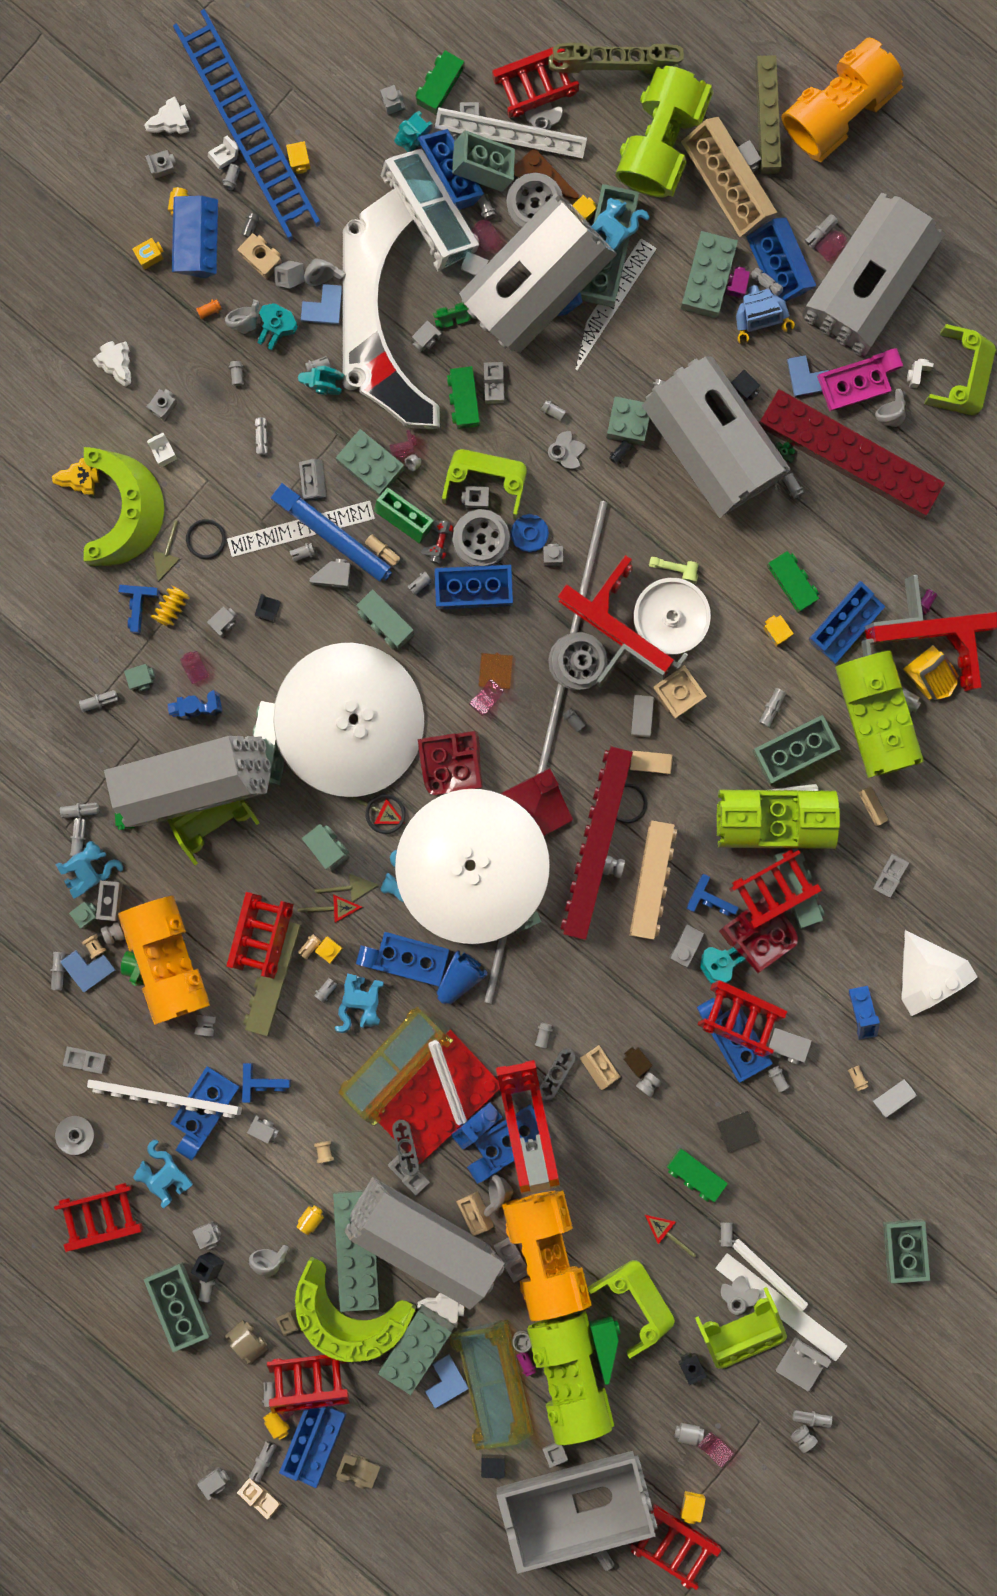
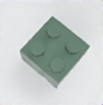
M615 396L606 438L644 445L649 416L642 407L644 402Z

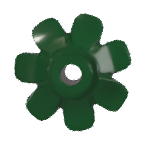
M780 442L776 443L775 447L786 463L787 461L792 463L794 457L791 455L795 454V449H789L790 443L785 442L783 446Z

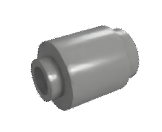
M904 688L903 693L909 713L912 711L916 712L921 704L918 701L920 697Z
M681 1423L680 1426H676L674 1437L678 1438L679 1443L694 1446L697 1444L701 1445L704 1429H701L700 1426Z

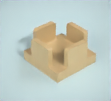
M685 665L653 687L658 695V699L674 719L707 697Z

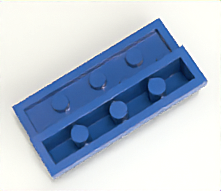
M859 581L811 635L809 641L832 663L836 664L865 631V626L871 624L885 606L862 581Z
M331 1406L304 1410L279 1473L295 1481L299 1480L317 1488L347 1413Z

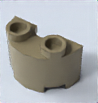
M242 1320L225 1335V1338L231 1342L230 1346L241 1359H245L248 1365H251L268 1350L266 1347L268 1344L261 1336L257 1338L253 1334L255 1329L248 1321L245 1323Z
M344 1453L336 1477L337 1480L348 1483V1480L356 1482L355 1486L361 1489H366V1487L372 1489L380 1466L377 1463L368 1462L369 1459L354 1453H351V1455Z

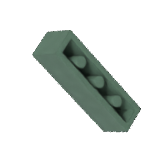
M798 848L792 849L793 852L798 851ZM800 850V854L794 858L809 882L812 878L808 868H804L803 862L805 858ZM786 852L774 855L775 862L783 859L782 854ZM788 861L779 865L778 868L792 893L795 892L796 895L802 893V886ZM817 894L792 907L799 928L823 921L824 911L822 906L816 902Z

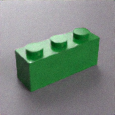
M444 50L442 55L439 54L434 63L436 66L433 71L430 70L427 73L424 86H420L415 95L417 97V105L437 115L438 108L442 107L465 68L464 60Z
M473 367L450 369V375H447L448 387L452 386L453 392L449 394L450 405H454L455 412H451L453 424H457V429L480 426Z
M388 487L376 500L374 512L419 544L431 531L434 520Z
M786 551L769 562L767 567L796 612L799 613L819 599V592L814 585L811 586L807 581L809 577L803 569L800 570L797 566L798 560L795 555Z
M682 1148L677 1150L666 1165L669 1168V1174L676 1179L678 1177L684 1179L685 1182L683 1184L692 1191L696 1188L701 1192L699 1196L707 1202L710 1200L715 1202L728 1184Z

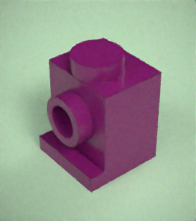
M735 267L734 274L729 275L727 284L729 286H727L725 295L743 298L750 272L746 271L743 267Z

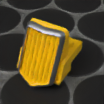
M933 645L904 668V672L929 701L932 698L940 700L950 697L958 684L959 675L953 665Z

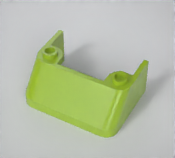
M946 324L940 332L941 336L962 340V345L966 349L975 351L967 387L960 385L953 387L948 398L929 394L924 404L968 415H976L983 408L996 348L990 340L974 330Z
M457 450L452 456L447 472L442 504L446 505L451 482L460 483L464 481L468 471L505 479V491L508 494L517 496L513 512V519L517 520L527 475L525 464L520 461L469 450Z
M246 799L167 820L179 845L194 865L198 864L194 853L202 849L204 845L203 837L234 817L237 821H245L251 817L256 825L260 823Z
M637 1260L629 1261L588 1286L590 1294L607 1284L617 1294L630 1290L649 1323L640 1330L642 1341L626 1350L629 1359L656 1343L674 1326L675 1320L645 1268Z
M767 1287L763 1288L766 1298L756 1302L754 1306L755 1312L719 1327L718 1323L712 1321L702 1325L699 1316L695 1318L716 1368L723 1369L777 1346L787 1339L779 1312Z

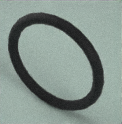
M199 520L192 524L187 531V547L198 558H214L225 547V531L219 523L213 520ZM199 524H213L220 530L222 543L215 553L202 555L195 552L192 548L190 535L192 530Z
M625 783L624 787H631L639 791L644 802L643 809L637 817L627 820L617 816V821L629 824L643 817L647 810L648 802L644 791L640 787L631 783Z
M381 794L374 797L368 803L365 817L368 825L374 831L381 834H390L402 827L406 818V811L404 805L397 797ZM382 798L396 801L402 811L401 821L395 828L390 830L378 829L372 824L369 817L372 804Z

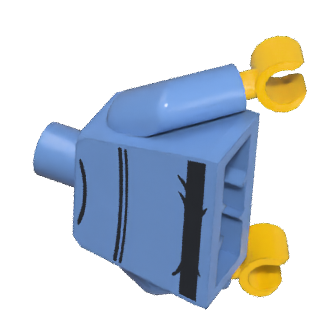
M757 285L748 288L749 294L743 297V303L739 305L736 314L737 330L740 331L737 337L739 344L741 335L746 336L747 342L749 340L748 334L745 333L746 329L750 332L782 323L781 327L784 332H787L786 323L790 324L791 329L794 328L795 323L789 320L790 315L784 300L777 295H773L768 289L759 291Z

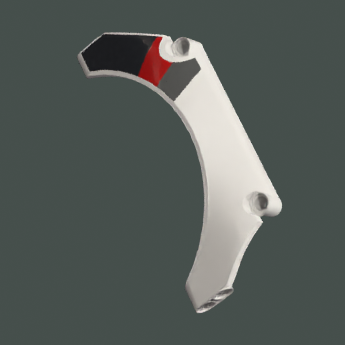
M406 181L420 204L439 198V188L435 182ZM394 188L360 213V220L349 221L343 229V271L346 274L343 277V385L347 390H355L359 387L361 394L379 404L407 428L437 429L440 428V407L419 391L400 370L387 347L378 315V284L385 258L401 231L414 220ZM439 202L424 206L422 209L426 212L439 205ZM349 227L355 228L357 234L351 233ZM349 376L355 377L357 384L351 383Z

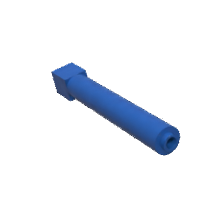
M283 483L270 497L274 503L287 513L293 515L379 582L382 580L387 581L391 576V566L309 505Z

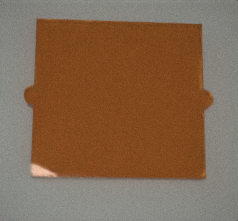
M498 652L495 654L481 653L479 687H491L494 690L496 688L510 689L513 655H500Z

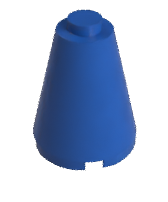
M457 950L437 990L438 1000L445 1005L447 1003H454L483 980L488 974L487 971L484 969L482 972L479 968L481 964L465 952L461 955L460 950Z

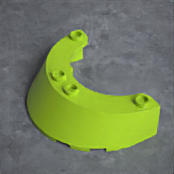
M84 447L85 463L89 467L99 469L108 474L117 484L122 498L121 514L116 525L105 536L85 545L84 562L88 566H110L126 563L144 553L152 545L158 532H160L164 518V499L161 488L153 474L139 461L123 454Z
M310 1257L299 1280L295 1296L297 1320L309 1342L321 1353L344 1362L368 1361L381 1356L394 1347L405 1333L415 1312L416 1305L400 1300L388 1312L377 1318L369 1320L350 1318L338 1311L327 1295L325 1264L316 1258Z

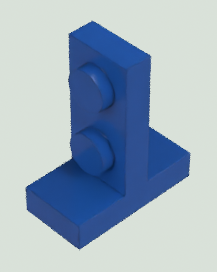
M119 585V593L121 595L133 596V598H130L129 603L132 616L128 618V629H130L132 634H141L144 597L159 598L160 590L154 587Z
M702 874L686 909L694 912L701 899L703 900L702 904L710 908L713 905L720 908L719 912L727 916H730V914L735 915L739 907L704 891L710 877Z
M868 986L849 989V996L858 1027V1039L878 1036L880 1021L878 1016L875 1015Z
M243 1063L242 1102H252V1087H255V1091H267V1087H274V1091H286V1088L291 1087V1079L252 1078L253 1063Z
M489 1102L453 1132L451 1136L463 1150L474 1143L502 1116Z

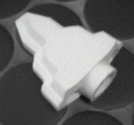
M176 97L167 100L166 105L161 107L158 114L151 117L144 126L146 131L150 133L166 131L168 133L178 132L183 134L189 132L186 121L190 120V116L185 104L180 106Z
M111 341L100 347L101 353L93 358L97 367L103 368L107 374H112L116 381L123 386L130 385L131 373L128 369L130 363L128 353L130 350L127 342L115 345Z
M439 1293L436 1297H427L418 1301L417 1309L423 1304L454 1324L456 1328L458 1317L464 1316V1306L442 1293Z

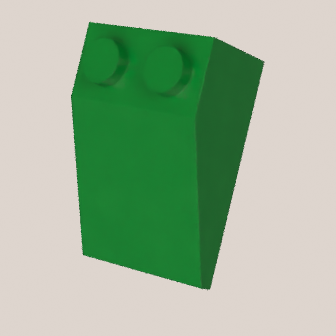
M612 1316L589 1321L605 1385L610 1382L618 1345L617 1335L621 1334L618 1321H613Z

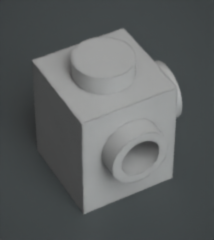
M213 1221L193 1230L200 1249L205 1247L206 1250L217 1246L216 1242L220 1240L221 1232L218 1225H215Z

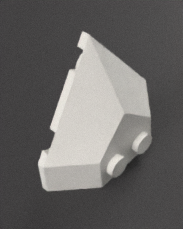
M905 930L901 1000L911 1016L934 1006L966 987L977 978L968 960Z

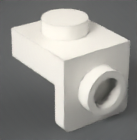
M225 136L223 144L208 152V158L220 170L237 160L238 145L234 140Z
M926 359L915 361L907 375V381H910L909 387L917 388L920 384L921 370L931 371L934 363H929V360Z
M164 433L154 436L147 441L160 468L177 460Z

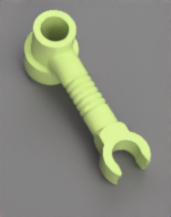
M651 557L650 567L683 572V580L689 581L692 584L697 583L698 563L688 561L687 565H682Z

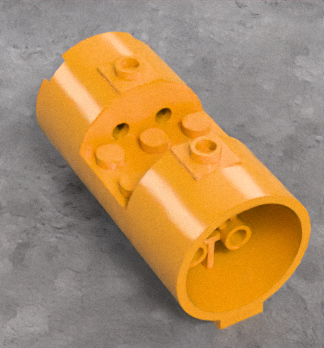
M866 38L855 49L846 52L837 64L839 77L833 79L825 90L821 91L813 87L804 90L797 101L782 114L781 119L786 131L811 159L822 162L848 138L846 134L849 131L848 122L864 107L867 110L877 112L903 88L901 84L903 81L901 79L904 77L899 63L891 52L887 53L884 49L880 48L882 44L877 40Z
M174 895L153 900L118 913L129 951L134 952L145 985L142 990L154 1025L210 1006L199 969L193 970L182 934L186 931Z
M564 1190L537 1193L502 1204L506 1219L507 1236L512 1244L522 1243V1254L527 1263V1274L529 1277L520 1281V1290L526 1301L530 1320L552 1319L592 1306L583 1268L570 1267L562 1233L573 1229Z

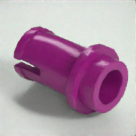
M930 589L926 590L921 600L923 615L931 611L929 608L938 596L936 593L932 594L934 591Z
M528 1351L516 1355L523 1369L522 1373L526 1377L537 1372L535 1369L536 1365H533Z

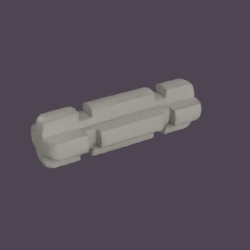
M755 268L751 273L752 278L759 281L766 289L772 291L774 295L779 296L783 292V287L779 283H775L776 281L766 273H762L761 269Z
M260 417L255 419V426L257 427L255 429L256 444L258 445L256 453L257 455H266L268 453V447L266 446L267 428H265L267 422L266 418Z

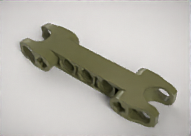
M562 43L553 47V54L549 56V69L554 72L579 73L582 70H640L648 74H654L657 67L664 69L666 65L674 64V67L678 68V64L684 59L682 47L669 44H653L651 47L588 46L585 43ZM562 48L566 52L557 53V50ZM671 50H676L679 53V58H677L673 54H669V52ZM593 56H599L601 61H596ZM612 56H617L620 61L613 60ZM631 56L637 57L638 61H633ZM553 60H555L558 63H563V65L561 67H556L553 64Z

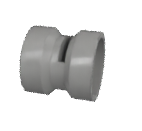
M607 856L603 874H612L616 878H621L625 860H615L613 857Z
M120 921L113 923L111 927L101 928L103 938L108 946L114 944L117 940L122 941L125 939Z
M197 1015L196 1021L198 1024L194 1034L214 1036L213 1024L216 1021V1017Z
M647 1071L644 1074V1079L639 1081L636 1087L649 1097H652L655 1088L659 1087L662 1081Z
M525 1330L517 1331L513 1336V1347L518 1352H526L531 1348L528 1332Z
M806 1425L799 1427L790 1436L794 1442L799 1444V1449L802 1453L809 1451L818 1442L814 1436L810 1435Z

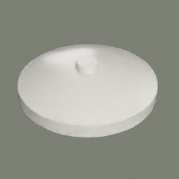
M665 578L650 584L640 594L634 608V625L637 634L667 655L682 654L696 647L703 640L710 625V607L705 595L691 582L679 578Z

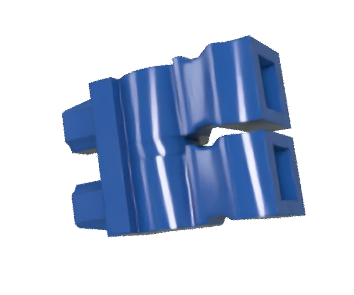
M215 690L210 691L207 694V704H204L195 695L186 698L178 697L177 702L168 704L169 715L172 717L180 716L185 720L191 719L190 715L197 717L201 713L217 716V714L223 712L220 693Z

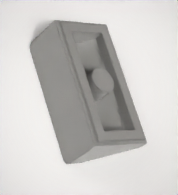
M310 459L299 462L303 500L326 497L322 460Z
M903 1079L876 1098L873 1103L883 1117L886 1118L917 1095L905 1079Z

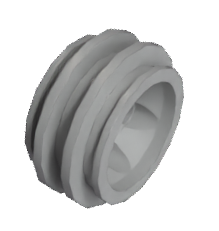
M525 174L515 180L508 191L506 202L509 216L515 225L522 228L530 220L527 216L529 214L534 216L547 203L545 201L546 197H552L555 193L562 196V191L556 181L545 174ZM536 187L543 188V191L540 193L536 192ZM524 190L529 191V194L527 196L522 195V192ZM533 201L539 202L538 208H532ZM520 203L525 205L523 210L518 209Z
M478 509L468 512L459 519L454 527L452 540L456 554L471 567L494 566L503 559L508 551L510 535L506 523L499 515L489 510ZM483 522L487 523L488 527L483 529L480 525ZM472 526L474 528V532H467V528ZM497 532L499 535L497 538H493L491 533ZM478 537H485V543L478 544ZM466 540L471 541V546L466 547L464 542ZM491 545L496 548L493 552L488 550ZM475 551H481L482 555H475Z
M583 632L570 633L558 639L552 646L548 657L549 670L554 680L562 687L571 690L588 689L597 684V680L607 667V655L601 642L593 635ZM570 645L574 647L573 652L568 651ZM582 646L587 648L588 651L582 650ZM578 656H581V657H582V658H581V661L583 662L582 665H579V662H580V661L577 659ZM563 658H566L568 661L566 665H563ZM570 670L575 672L574 677L569 675ZM584 670H587L589 672V674L586 677L583 676Z

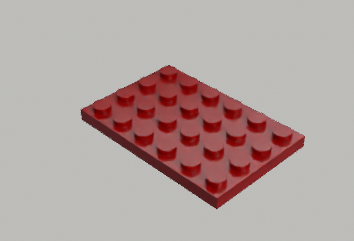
M450 1029L438 1042L442 1048L467 1120L500 1089V1086L495 1076ZM430 1049L366 1108L393 1139L392 1128L394 1123L401 1119L409 1123L419 1164L461 1126L455 1122ZM399 1123V1127L396 1128V1131H400L402 1136L397 1137L398 1141L405 1138L410 1139L409 1135H404V1130L407 1127L403 1126L402 1123ZM403 1142L400 1145L406 1153L411 1151L410 1143Z

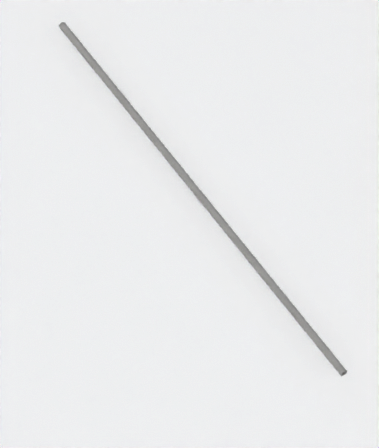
M600 501L579 591L584 597L587 595L608 504L605 501ZM576 614L573 617L570 633H578L581 618ZM570 645L568 651L573 652L574 647ZM564 658L563 665H566L568 661ZM559 683L537 774L546 770L565 690V687H562ZM507 936L498 940L485 1003L492 1004Z

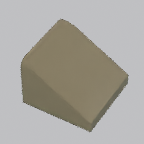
M296 1308L275 1318L284 1336L300 1329Z

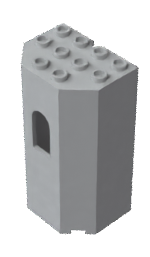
M555 193L459 294L462 302L469 308L467 312L474 319L477 318L481 321L479 325L487 333L490 332L498 338V342L505 349L508 348L512 352L515 350L521 353L617 253L588 224L568 200ZM521 262L530 271L531 275L510 297H500L497 291L499 283Z
M884 193L879 195L806 305L802 314L807 323L820 327V331L826 335L834 334L837 337L836 341L844 346L848 345L859 356H866L945 236L942 229H936V222L933 218L902 198L894 196L890 199ZM869 261H871L886 272L870 296L859 298L855 295L853 286Z
M712 356L704 357L699 361L696 358L688 364L687 368L681 367L673 373L674 376L669 378L664 384L660 383L652 389L653 392L645 397L646 401L642 405L643 409L719 518L770 488L791 470ZM706 392H709L729 421L727 425L722 426L705 401Z
M226 736L106 769L104 773L112 809L116 814L120 813L122 815V822L125 827L145 826L266 794L270 779L269 769L271 767L265 752L266 743L262 736H247L245 739L243 736Z
M374 1177L371 1178L350 1215L352 1223H348L345 1229V1233L350 1241L468 1309L473 1308L485 1297L486 1293L489 1294L491 1292L494 1280L504 1270L503 1265L505 1263L495 1254L496 1252L489 1244Z
M633 1451L497 1487V1499L517 1574L655 1537L654 1530L658 1529L654 1513H649L653 1509L638 1455L634 1456ZM598 1487H607L612 1492V1500L609 1504L577 1513L572 1494Z

